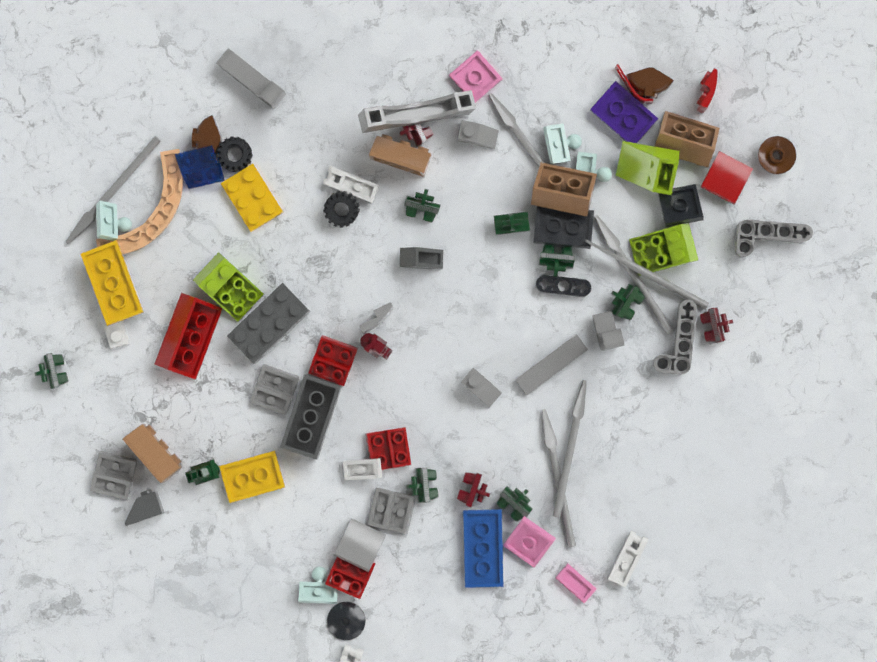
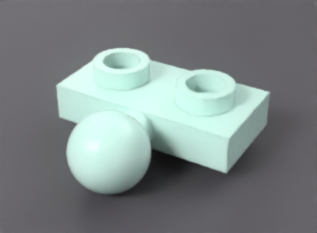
M564 124L543 127L550 164L571 161L568 147L571 149L579 148L582 144L581 137L577 134H571L566 139Z
M578 152L576 170L595 173L601 182H607L611 179L612 172L609 168L601 167L595 170L597 154Z
M104 201L96 203L97 238L115 241L118 239V230L128 232L131 229L132 223L129 218L122 217L119 220L117 219V204Z
M316 567L312 571V577L315 582H300L299 602L337 604L338 590L323 583L327 578L325 568Z

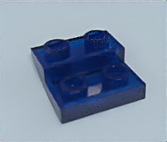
M212 145L175 154L180 172L188 189L225 181L220 162L217 163Z

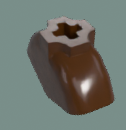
M653 67L626 75L633 89L638 92V95L647 99H657L658 94L666 91L674 82L672 78Z
M213 115L205 118L198 128H193L192 148H197L202 158L212 163L218 152L217 149L220 147L219 144L222 142V136Z

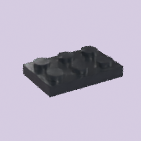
M537 206L533 243L591 249V245L585 242V240L592 241L594 210H589L588 215L583 216Z

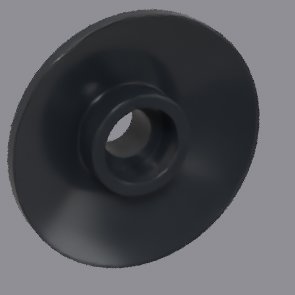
M352 602L336 604L330 610L327 617V625L330 632L341 640H352L358 637L364 630L366 623L363 610ZM344 618L350 620L348 625L343 624L342 620Z

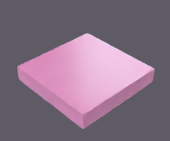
M478 50L449 74V77L462 92L472 90L475 103L502 80V77Z
M524 516L503 546L535 568L556 538Z

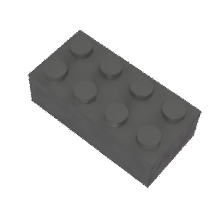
M282 283L227 337L253 364H256L311 311Z
M304 374L280 448L318 460L342 386Z

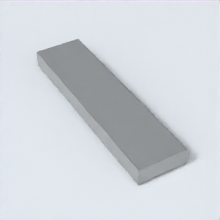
M576 334L515 381L524 393L528 395L588 349Z

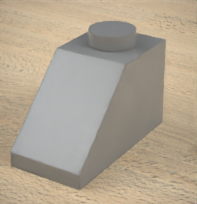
M462 120L458 142L495 149L499 130L483 124Z
M474 368L461 381L466 388L489 408L502 394Z

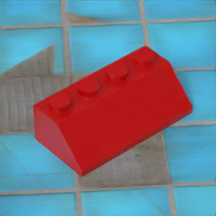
M181 293L154 365L196 380L223 308Z

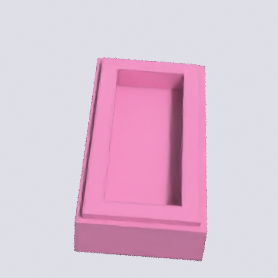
M568 563L555 577L583 603L596 591V588Z

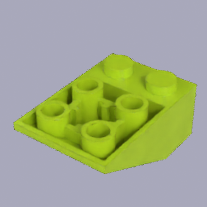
M622 141L616 176L649 191L672 195L679 163V151Z
M689 223L629 239L635 263L651 272L699 260Z
M219 252L193 279L205 293L237 322L264 295Z

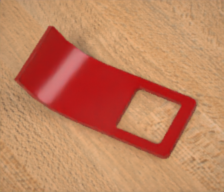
M617 64L615 69L631 95L640 103L652 104L653 99L643 98L635 92L622 69Z

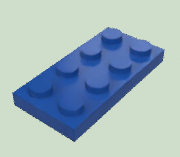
M502 509L463 510L465 588L504 587Z

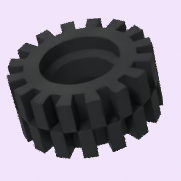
M231 136L219 144L217 158L226 170L240 172L251 163L252 149L244 139ZM232 147H238L242 151L241 159L235 162L229 160L227 156L229 149Z
M337 191L331 194L326 200L325 208L323 209V213H326L325 218L329 219L328 222L330 224L334 223L333 226L335 227L340 225V228H343L345 225L347 227L353 223L360 212L358 208L360 204L356 202V196L353 198V194H347V191ZM339 202L345 203L349 208L348 214L345 216L338 215L335 212V205Z

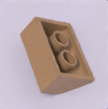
M665 111L654 147L679 151L680 160L709 167L720 128Z
M382 134L381 137L376 136L369 153L370 160L425 177L432 156L428 152L429 149L418 146L417 149L410 147L411 143L400 140L399 143L392 141L393 137Z
M541 162L533 186L531 205L587 216L597 174Z
M142 424L122 440L160 483H164L182 468L180 465L182 461L175 453L171 455L167 450L169 448L167 443L163 439L159 441L155 436L157 432L150 424L148 426Z

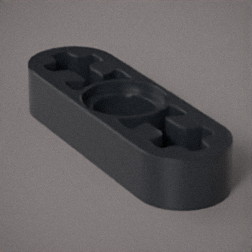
M542 275L536 281V288L542 293L585 297L591 292V284L586 279ZM547 279L548 283H553L552 279H556V291L551 290L553 286H547L546 289H542L539 282ZM562 280L567 281L569 284V289L564 292L558 288V283ZM572 281L576 282L574 286H580L581 283H585L588 290L580 293V289H574L575 293H571Z

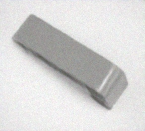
M229 48L216 62L224 71L273 109L286 95L282 88L264 77Z
M743 220L736 227L735 253L739 257L750 255L754 250L755 239L804 243L812 238L813 230L806 224ZM742 224H747L750 227L749 234H744L741 231ZM761 226L769 228L768 235L761 234ZM781 227H785L788 230L787 237L780 235L779 230ZM803 229L804 232L807 233V235L803 238L801 234L793 235L794 232H800ZM741 243L748 245L749 250L747 253L740 251Z
M687 299L678 305L673 356H657L653 361V367L656 371L685 374L690 370L697 305L693 300ZM687 303L692 308L691 311H688L687 316L691 317V320L681 319V316H686V310L683 309V306H686ZM683 322L690 325L688 333L681 331L680 326ZM681 341L688 344L686 352L679 350L678 345ZM660 358H664L667 361L665 369H660L657 365ZM679 360L686 363L684 371L677 369L676 364Z
M611 311L592 315L601 351L624 346L621 329H616Z

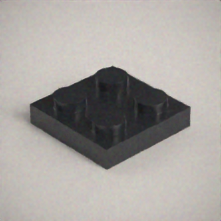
M696 184L673 188L672 195L658 193L665 227L703 221L704 216Z

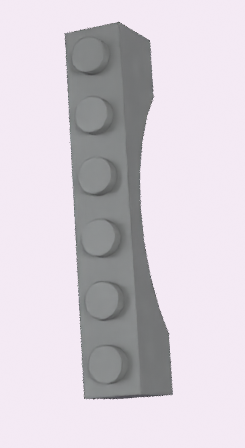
M472 90L414 104L382 105L364 108L358 114L362 133L469 115L476 109Z

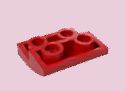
M715 68L712 72L707 71L700 82L703 85L700 89L703 91V94L696 104L699 105L697 111L702 114L708 108L715 93L718 70Z
M719 151L701 188L735 205L753 168Z
M322 335L308 374L345 386L358 348Z
M406 427L365 433L369 459L380 458L381 470L411 465Z
M336 557L325 585L361 599L376 563L373 562L368 572Z

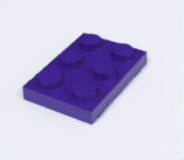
M616 81L590 109L593 114L624 141L638 143L659 119Z

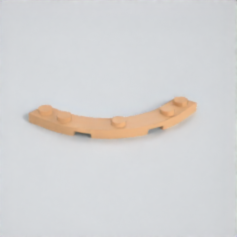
M179 149L160 152L164 178L160 202L143 225L128 233L118 235L117 241L123 255L137 251L154 241L163 233L174 218L181 201L184 179ZM101 238L96 239L97 247L113 242Z

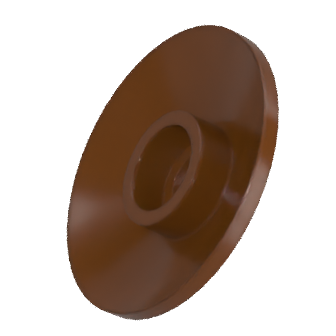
M773 136L761 144L758 150V160L762 168L767 172L783 174L789 171L795 164L796 149L787 138ZM773 153H778L779 159H774Z

